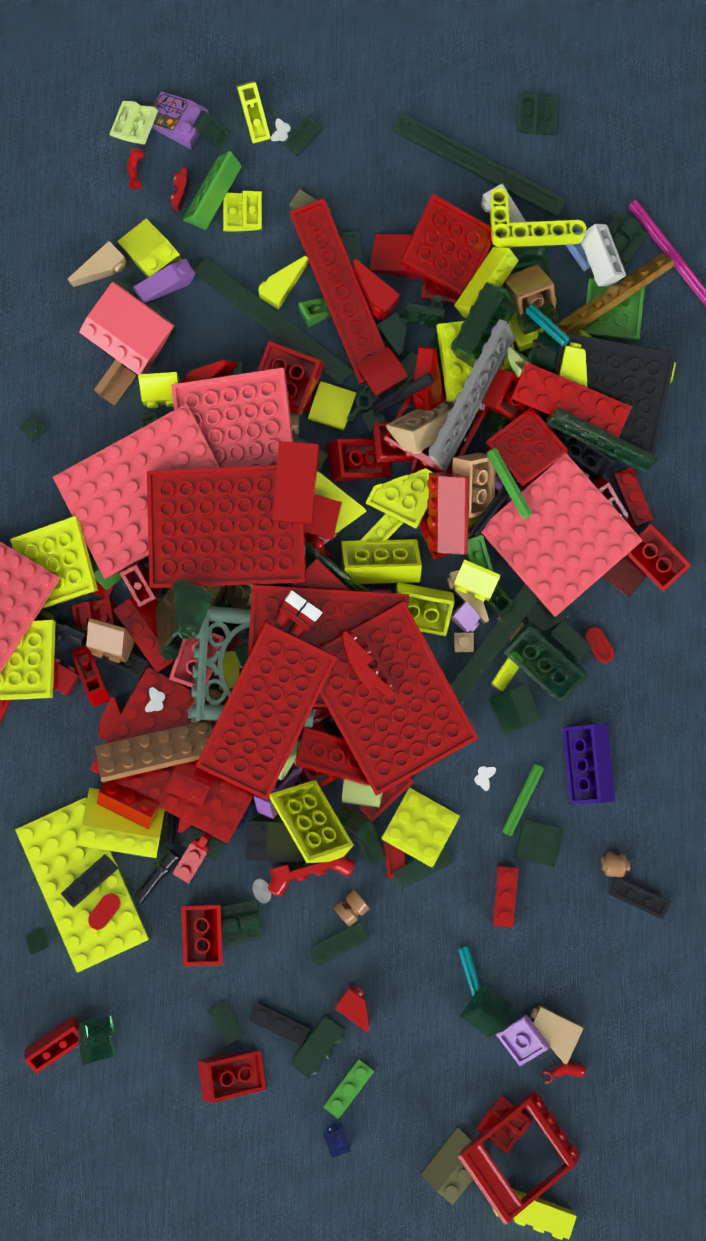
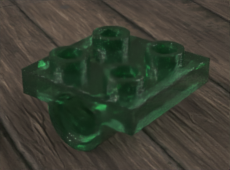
M617 213L609 223L608 229L621 263L626 266L648 233L641 229V225L636 219L630 216L624 217Z
M257 900L221 906L224 946L263 939Z

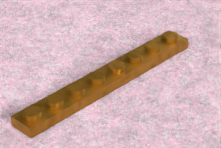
M664 253L657 255L654 259L641 266L629 276H626L614 286L608 288V290L595 297L592 301L562 319L556 326L564 333L575 334L674 267L673 259ZM544 332L540 338L541 342L550 349L559 344L547 332Z

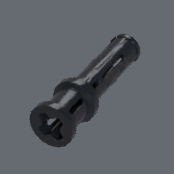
M167 848L166 854L160 861L155 863L156 868L136 892L134 898L144 904L162 878L171 873L170 869L177 861L181 860V857L173 850Z

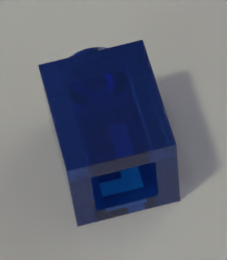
M336 1123L328 1126L327 1130L324 1131V1137L331 1157L334 1158L350 1152L351 1146L343 1124L338 1126Z

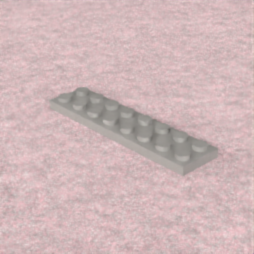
M499 319L497 325H494L492 328L491 336L488 342H485L480 357L476 359L473 371L466 378L462 392L457 395L453 409L448 412L444 426L440 428L435 443L429 449L430 458L443 471H447L482 404V400L508 354L507 349L512 346L515 340L509 325L504 320Z

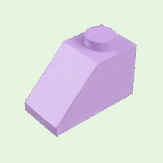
M466 601L454 610L450 619L466 633L469 631L473 632L479 626L478 620L481 617Z

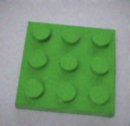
M589 278L585 305L610 287L598 286L593 278ZM645 286L583 328V331L590 336L639 341Z

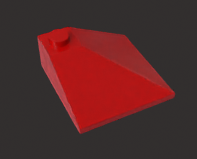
M268 341L257 372L284 368L290 411L301 415L320 379L325 364L321 360Z

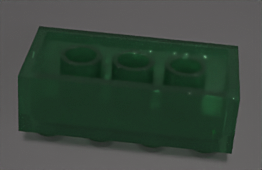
M486 282L480 290L475 304L470 308L466 321L462 323L458 336L452 342L450 349L455 356L472 368H474L476 359L480 357L485 342H488L494 325H497L499 319L506 321L508 324L517 308L506 288Z
M531 620L517 632L503 652L560 704L587 678L586 669Z

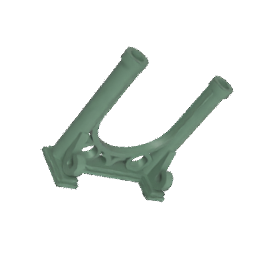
M202 602L194 610L193 621H196L195 638H198L197 646H194L193 653L194 658H197L196 666H193L192 677L196 678L195 685H192L191 697H194V703H192L191 707H188V718L191 719V723L201 720H218L225 706L219 705V703L226 696L229 698L231 694L223 674L224 653L234 635L250 627L251 609L206 605V602ZM224 623H234L242 625H239L233 631L230 632L228 627ZM214 627L223 629L226 635L223 642L215 643L212 640V629ZM208 643L214 648L220 647L219 651H215L213 657L207 659ZM206 667H209L213 671L214 676H218V679H211L206 683ZM213 683L218 684L223 690L218 700H212L208 694L209 686ZM313 709L311 710L304 727L312 728L314 718Z

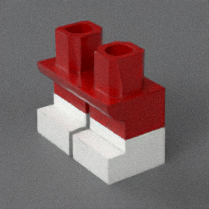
M290 590L278 609L280 612L275 622L284 627L288 620L291 619L295 622V625L290 632L299 638L306 630H310L311 626L323 612Z

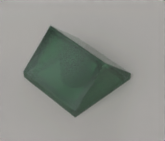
M482 984L459 1016L486 1036L491 1037L508 1029L512 1005Z

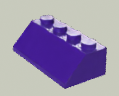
M593 724L562 728L570 805L615 801L608 725Z

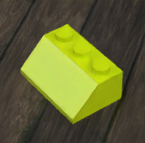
M397 582L395 593L409 594L408 609L420 631L446 636L455 602L453 592Z

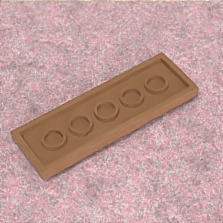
M211 720L95 746L101 781L106 782L198 760L213 730Z

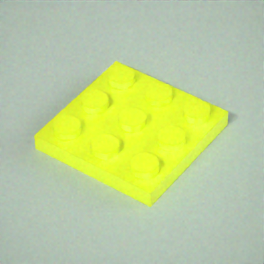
M409 788L381 839L424 864L433 867L460 816Z

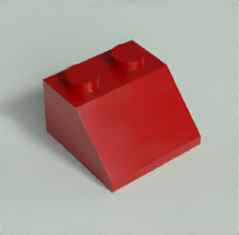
M349 984L336 1001L335 1009L368 1032L369 1020L364 991L356 984L354 986Z

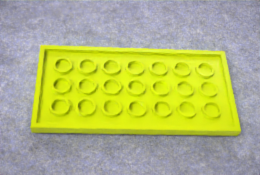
M87 797L15 829L77 973L149 940L119 869L75 908H72L60 894L104 854H107L116 864L111 851L78 846ZM105 895H117L121 901L119 910L104 928L99 930L93 929L88 923L90 913Z

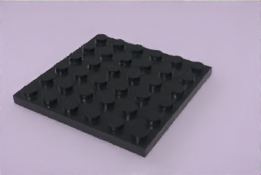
M565 333L569 336L570 342L582 344L581 348L585 349L587 388L630 405L632 408L617 442L566 421L564 422L609 452L616 460L652 467L677 353ZM560 344L554 374L556 375L559 372L564 347ZM545 413L544 422L550 417L547 413Z

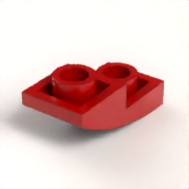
M184 167L174 176L175 189L178 191H174L170 199L172 208L180 212L188 190V173Z

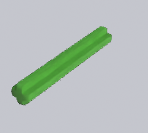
M497 448L491 449L487 452L489 460L522 519L528 518L532 515L531 509Z
M534 764L502 830L503 833L509 836L513 835L544 770L542 766Z

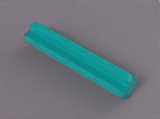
M531 304L526 308V314L561 346L564 347L570 342L569 336L535 305Z
M460 947L458 951L474 1003L484 1002V997L469 947Z

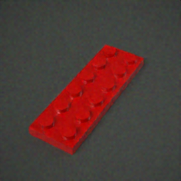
M525 362L510 397L513 400L614 442H617L632 408L630 405L528 362Z

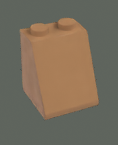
M538 264L510 274L503 284L504 291L520 322L530 319L526 314V308L531 304L535 305L542 313L556 309L554 283Z

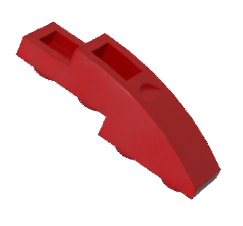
M344 630L341 633L342 642L348 661L355 674L368 690L376 686L390 699L395 694L392 691L394 687L386 679L382 681L378 677L380 672L373 665L368 666L373 661L370 657L372 652L365 645L361 647L356 642L359 639L353 632L347 633Z

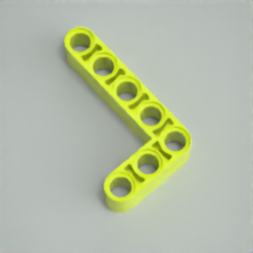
M496 188L491 192L489 204L491 240L496 247L579 244L583 241L587 227L581 220L509 223L507 192L502 188ZM499 198L502 199V201L497 202L495 201V199ZM496 216H502L504 219L499 220ZM574 230H578V231H580L581 233H580V234H575L573 231H574ZM554 231H559V232H561L562 234H561V235H556V234L554 233ZM535 232H541L543 235L538 236ZM501 233V234H504L505 236H504V237H498L497 234ZM516 233H522L524 236H517Z

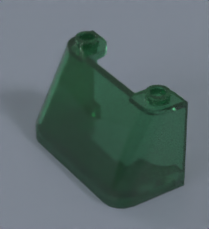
M177 579L161 598L155 609L158 647L164 659L174 661L178 656L182 640H190L198 635L215 594L189 581Z

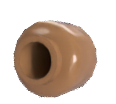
M608 851L605 856H602L601 871H604L608 877L621 878L625 876L626 871H630V860L627 859L623 852Z

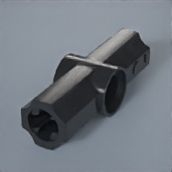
M40 610L34 620H54L56 622L55 640H68L80 647H84L87 644L88 631L71 624V620L67 616H54L44 610Z

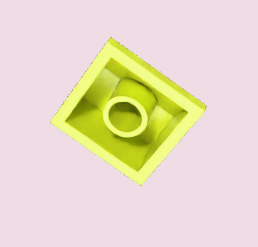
M177 372L138 374L144 406L157 408L159 405L166 404L167 407H174L171 385L181 382Z
M464 560L453 586L460 593L467 594L469 592L473 594V598L479 601H489L500 575Z

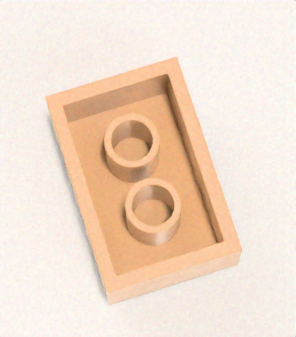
M478 452L454 457L453 472L469 477L468 519L480 516L495 497L496 470L487 454Z

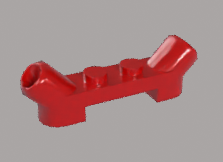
M345 855L330 862H319L290 871L289 864L269 869L272 880L267 888L269 892L280 897L283 896L292 879H296L297 882L308 879L307 875L312 873L319 876L327 873L326 869L329 868L345 876H350L356 863Z

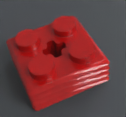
M391 422L375 423L373 434L376 461L378 463L406 462L415 459V457L407 456L402 449L390 446L384 440L388 433L386 425Z

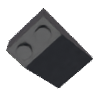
M249 820L246 860L305 863L304 857L284 822Z

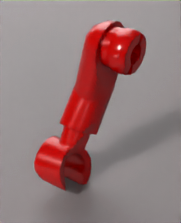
M137 148L131 150L127 163L129 178H131L129 180V187L133 190L142 188L141 182L137 178L138 172L136 167L138 159L140 160L144 157V151Z
M314 536L313 540L310 541V544L315 547L314 555L325 563L327 558L331 556V553L326 550L324 551V540Z
M564 1063L552 1071L544 1070L542 1074H549L551 1079H544L543 1081L548 1084L552 1082L554 1077H560L565 1074L582 1077L586 1073V1068L583 1064Z

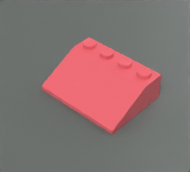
M112 282L87 316L79 333L136 374H145L150 371L175 325L121 286Z

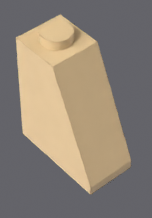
M538 1005L537 1009L533 1008L529 1018L532 1019L531 1021L563 1063L567 1064L584 1028Z

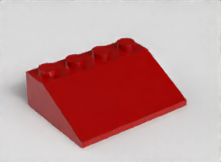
M154 588L156 599L140 607L135 599L131 597L113 609L152 667L160 674L174 665L188 624L196 627L189 615L184 613V608L170 588Z

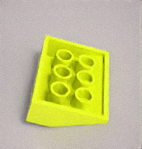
M316 780L270 794L269 798L306 863L330 862L342 858L354 846Z
M89 788L78 846L156 858L165 810L159 807L156 819L151 827L147 829L98 805L97 799L100 789Z

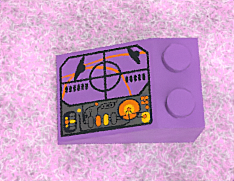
M162 91L152 106L158 110L152 129L192 150L210 119L208 109L193 101Z

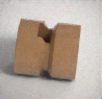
M355 890L346 896V901H340L334 907V910L349 927L358 920V915L363 916L370 909Z

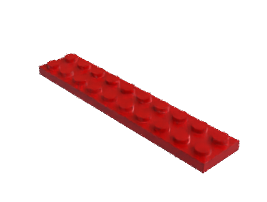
M323 198L290 211L289 214L360 386L367 382L364 381L356 365L385 349V345Z

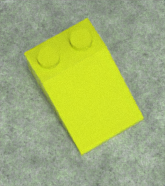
M147 218L117 241L147 278L170 264L181 261L180 254Z

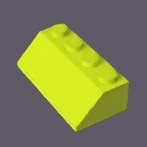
M417 539L341 541L344 584L420 582L422 564ZM371 545V549L366 550L364 546ZM376 545H382L380 548L376 549L374 551V554L370 557V552L376 547ZM354 546H360L353 553L354 559L348 555Z

